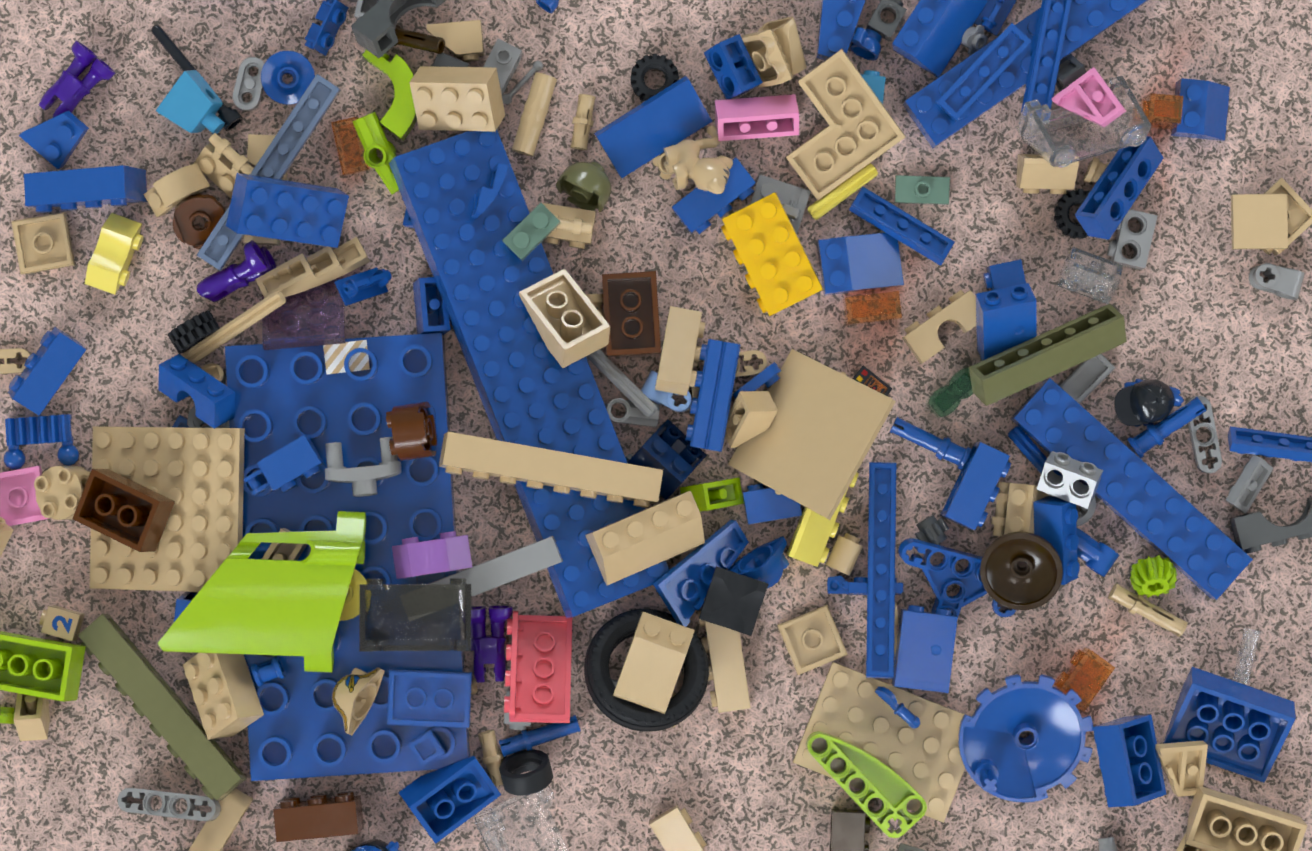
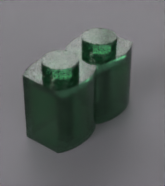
M969 367L955 372L948 379L946 386L936 389L927 398L925 404L937 418L951 414L959 406L962 399H966L974 394Z

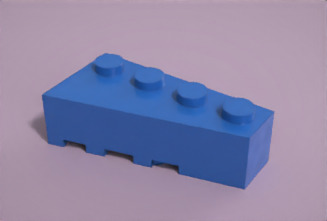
M822 0L816 58L825 61L840 49H843L847 54L865 0Z

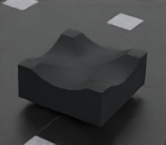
M716 566L699 619L752 636L769 584Z

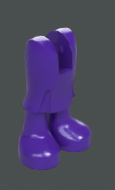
M77 40L71 47L74 54L71 65L67 70L62 71L60 78L45 92L39 103L43 110H48L58 98L62 101L54 112L53 118L68 110L72 113L79 102L91 93L90 90L101 80H110L115 75L114 70L97 58L96 54ZM92 64L86 76L82 80L79 79L78 76Z
M251 240L244 245L246 259L239 265L232 264L221 271L207 276L198 283L197 292L200 296L212 302H217L235 290L249 286L250 282L256 281L255 279L276 268L275 260L266 247L260 248L255 241Z
M497 605L488 607L491 635H486V606L461 609L463 619L469 621L472 627L473 669L477 683L485 682V664H494L496 682H503L505 679L506 660L504 645L506 637H504L505 621L512 617V606Z

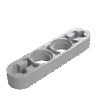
M125 788L118 796L119 807L123 811L197 821H213L217 819L221 811L219 801H216L215 798L211 800L207 796L138 788ZM158 795L162 799V807L154 811L151 807V800L154 796ZM127 797L143 799V804H131L127 802ZM181 798L186 800L188 806L187 810L182 814L176 810V803ZM208 804L209 807H212L211 812L207 813L195 810V805L207 806Z

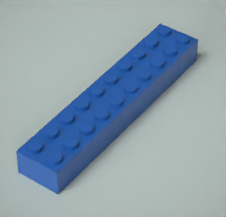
M1072 0L1061 60L1148 0ZM1041 7L1015 25L1032 42L956 122L936 102L997 38L905 100L903 103L904 108L932 148L947 140L1026 85Z
M1051 378L1045 379L1010 418L1049 454L1052 451L1066 453L1072 459L1092 463L1097 468L1103 470L1095 495L1161 555L1169 558L1170 562L1209 598L1217 600L1253 560ZM1079 479L1083 485H1088L1086 481Z

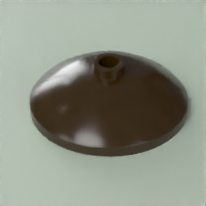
M1013 532L997 538L986 549L980 565L981 581L986 592L1000 605L1014 610H1030L1046 604L1057 593L1063 575L1062 561L1056 549L1046 539L1029 532ZM1024 561L1027 563V566L1022 568L1017 563Z

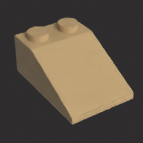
M566 269L519 292V296L547 349L562 368L608 345L610 325Z
M642 612L613 696L665 714L695 630Z

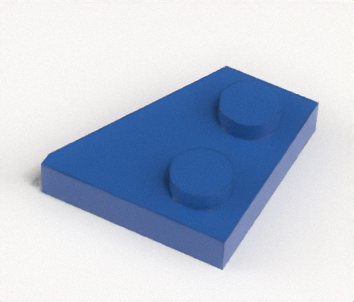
M68 110L20 133L19 136L55 168L60 169L66 164L89 128Z

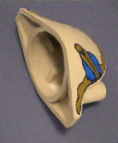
M354 668L350 675L341 678L335 685L332 700L334 707L343 718L347 734L352 736L368 714L377 696L385 672L383 669L376 668L367 673Z

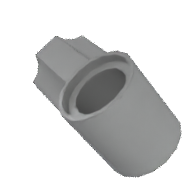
M615 398L610 401L606 409L613 423L657 427L660 404L654 403L658 410L650 418H647L630 400ZM619 403L624 406L625 415L622 418H615L611 414L613 404Z

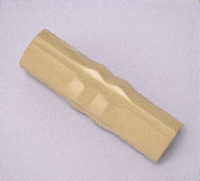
M535 72L512 146L513 151L526 156H534L557 82L556 78Z

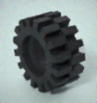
M657 53L643 56L641 60L639 59L631 71V87L635 95L643 102L679 80L678 69L673 64V61L667 59L664 55L659 56ZM658 69L663 72L665 83L661 88L651 89L646 86L644 76L649 70Z
M1072 190L1058 200L1054 208V221L1057 223L1056 227L1058 230L1060 229L1065 236L1068 235L1073 239L1089 237L1081 225L1073 223L1069 218L1070 208L1075 204H1082L1090 193L1089 190Z
M207 310L178 325L177 328L168 333V337L178 354H181L210 336L220 327L210 310Z

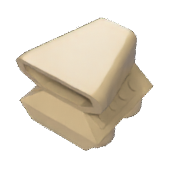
M793 16L769 21L758 32L741 36L763 82L758 86L759 88L784 83L791 80L793 75L807 68Z

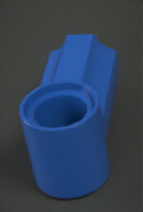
M1077 528V536L1079 538L1078 557L1091 570L1105 577L1120 555L1104 543H1098L1088 534Z

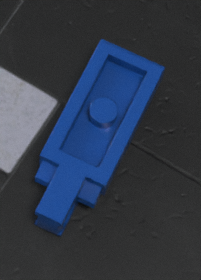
M842 576L828 577L827 593L867 595V577H855L853 582L846 581ZM895 578V595H901L903 593V583H897V578Z

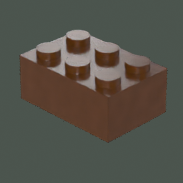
M656 271L602 274L604 319L610 325L609 343L606 346L607 357L661 354Z
M92 469L72 519L138 552H155L175 501L109 469Z
M353 791L337 793L338 796L328 799L327 794L312 795L307 801H300V797L284 798V801H281L273 809L276 842L359 834L364 828L361 795L354 796Z

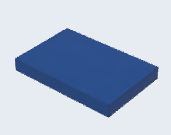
M389 669L387 725L470 728L472 672Z

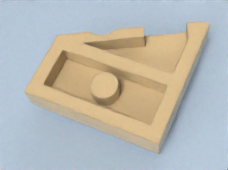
M1203 740L1156 744V751L1173 793L1178 797L1195 795L1197 787H1203L1208 744Z

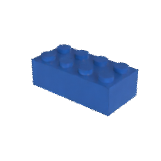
M237 173L226 226L237 234L338 248L349 195L337 188Z

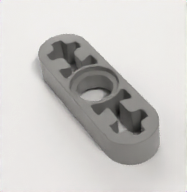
M1195 396L1199 398L1207 410L1201 414L1202 419L1208 418V423L1203 422L1194 425L1193 420L1188 423L1195 463L1201 472L1214 473L1221 467L1222 457L1212 407L1207 398ZM1195 397L1190 398L1186 402V404L1193 400ZM1200 427H1206L1210 431L1211 436L1207 442H1200L1196 437V432ZM1213 444L1214 449H1208L1210 457H1215V462L1211 464L1209 469L1207 465L1202 464V460L1206 459L1205 450L1199 452L1198 447H1207Z

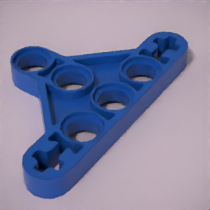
M913 538L906 539L900 544L899 556L906 564L921 568L936 597L931 610L932 613H935V608L952 610L951 615L958 617L962 607L987 594L980 577L982 556ZM914 546L919 553L924 554V557L922 558L917 554H912L909 557L906 551L912 550ZM934 553H943L944 558L940 564L933 565L930 563V558ZM960 559H967L969 562L967 569L964 571L955 570V564ZM951 584H958L960 586V590L955 596H948L946 593L948 586Z

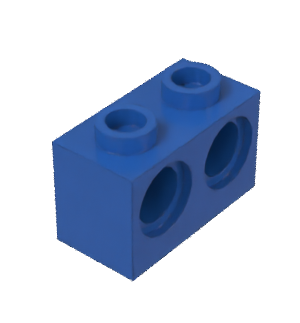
M740 34L726 39L704 52L726 100L738 97L763 83Z

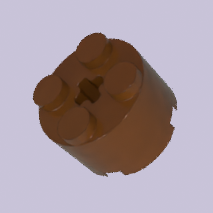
M427 401L394 406L392 411L386 412L387 426L392 428L393 439L389 440L390 451L392 455H398L401 461L436 455V451L432 450V446L437 445L436 425L434 416L427 414L426 408H431Z

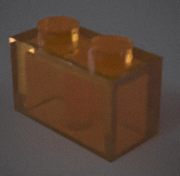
M1150 93L1136 107V120H1140L1139 127L1172 130L1181 124L1183 96Z
M899 291L845 297L843 299L846 326L899 320L902 318Z
M1086 647L1083 651L1078 649L1070 660V663L1073 664L1067 673L1063 671L1054 683L1057 689L1065 694L1070 689H1073L1082 699V701L1076 704V707L1085 712L1115 669L1113 665Z

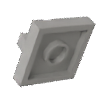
M759 175L750 204L776 192L797 234L811 191Z

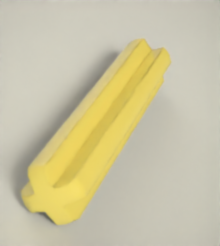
M869 163L810 205L807 210L812 218L818 220L875 178L878 172L874 165Z

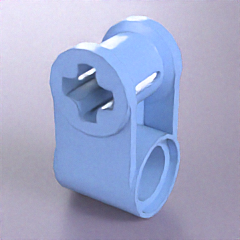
M651 370L641 391L651 401L662 404L676 412L688 410L692 404V396L689 391L687 396L684 395L687 403L685 405L680 404L678 407L675 406L676 402L673 396H679L680 394L655 390L658 373Z

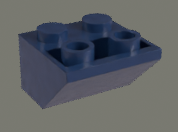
M669 419L659 427L627 462L628 464L663 470L660 495L665 500L670 497L707 456L700 448L690 447V441L685 440L686 435Z

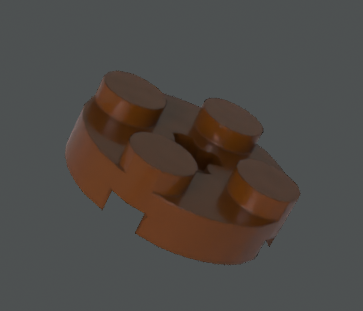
M196 194L185 198L177 204L174 210L173 230L175 235L184 244L187 243L193 246V248L201 249L225 213V209L215 197L209 194ZM196 216L207 219L204 222V227L200 228L198 224L194 225L192 223L196 220Z

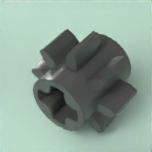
M932 515L916 525L919 529V532L915 533L918 540L938 545L947 539L944 532L949 530V527L943 518L937 520Z

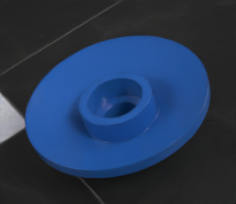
M280 51L269 57L263 65L261 84L265 93L273 101L284 105H293L298 103L314 79L315 72L309 60L302 54L294 51ZM284 74L291 75L292 82L289 84L284 83L282 76Z

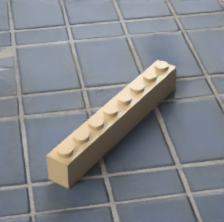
M454 432L444 434L439 467L446 468L445 472L449 474L462 475V471L472 472V477L489 480V476L500 477L499 482L516 484V480L527 482L526 487L543 489V485L554 487L553 491L558 493L570 494V490L580 491L581 497L596 499L597 495L607 496V501L614 503H623V499L634 501V506L649 508L650 504L658 503L663 470Z

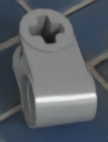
M1265 263L1254 267L1250 271L1248 279L1252 287L1273 293L1282 298L1298 300L1305 273ZM1265 271L1264 275L1268 277V280L1263 281V277L1260 276L1261 272Z

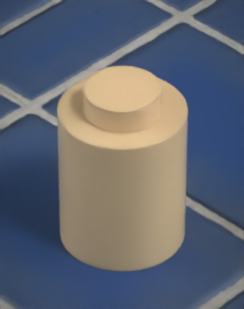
M845 533L844 537L838 535L825 565L850 576L863 546L859 545L860 539L848 533Z

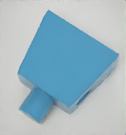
M197 70L184 71L156 109L159 114L190 133L202 132L207 128L211 133L217 134L225 125V122L215 115L222 106V100Z

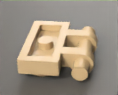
M214 133L208 140L210 143L203 148L194 164L197 163L201 171L232 198L236 174L250 175L254 168L249 164V159L244 155L240 156L230 147L231 143L226 138L222 139Z

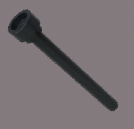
M154 25L151 28L152 34L183 71L196 70L159 25ZM222 101V106L217 111L218 117L225 122L223 128L226 131H230L242 121L243 117L236 109L227 108Z

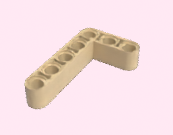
M235 788L223 800H219L221 806L219 816L213 821H206L188 851H222L234 832L233 830L236 829L247 811V807L252 803L253 798Z

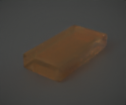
M358 117L331 122L343 176L370 170L364 160L365 150L352 122L359 119Z

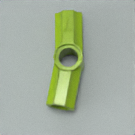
M373 112L352 122L365 150V163L376 170L393 195L399 191L389 163L396 157V149L390 141H387L378 117ZM377 148L382 151L383 160L377 156Z

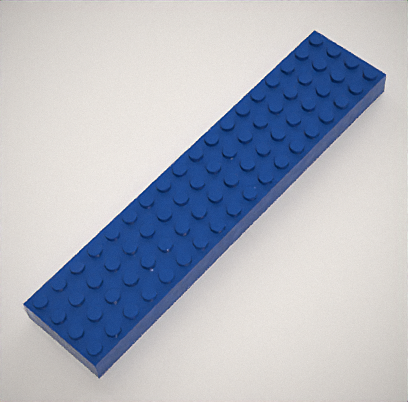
M467 131L394 157L389 163L431 273L435 277L440 296L443 298L448 310L449 319L496 439L504 442L627 463L587 358L584 357L562 368L547 349L519 296L520 291L553 275V271L542 243L521 261L502 241L530 213L498 131ZM498 163L508 165L505 180L494 201L477 219L471 218L476 193L482 186L489 188L493 168ZM516 480L514 485L536 542L554 536L563 562L550 566L547 570L566 618L575 617L652 586L669 571L665 560L606 586L585 535L643 511L645 508L634 506V501L623 499V503L607 501V496L597 495L596 499L581 497L580 491L570 490V494L558 493L553 491L554 487L543 485V489L526 487L527 482Z

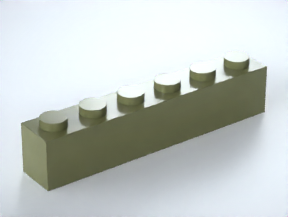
M1109 303L970 366L969 372L973 393L988 406L1126 343L1124 316Z

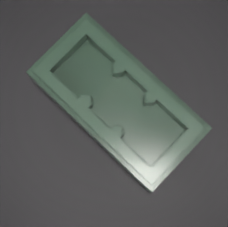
M896 175L894 203L948 205L950 177Z

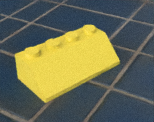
M858 472L854 476L849 487H854L859 475ZM846 493L831 520L804 507L786 555L818 567L819 562H825L830 549L826 547L829 537H835L839 527V523L835 522L839 512L844 513L849 498L845 497Z

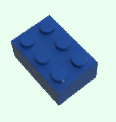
M974 442L969 457L955 482L940 516L971 530H975L978 526L982 527L988 515V512L984 510L988 502H994L1000 488L996 487L1001 477L1005 478L1010 469L1011 463L1008 462L1010 456L982 442Z
M1151 714L1126 716L1093 727L1108 807L1136 806L1167 795L1160 758L1155 748L1157 741Z

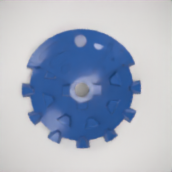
M1011 675L1005 678L1006 686L992 693L988 688H985L976 696V700L980 702V705L975 710L973 716L965 714L960 723L958 734L959 751L967 772L984 791L1012 802L1041 801L1048 798L1046 790L1059 783L1066 789L1074 783L1077 777L1072 772L1080 760L1086 763L1089 762L1093 748L1086 747L1085 740L1086 732L1094 731L1093 722L1090 715L1082 718L1076 707V704L1082 701L1080 696L1073 689H1070L1065 694L1053 687L1054 678L1040 675L1038 682H1021L1020 675ZM1031 731L1029 736L1025 738L1019 737L1021 732Z

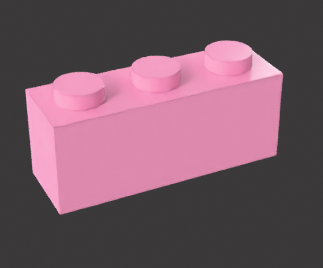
M796 95L715 100V124L718 141L799 135V110Z

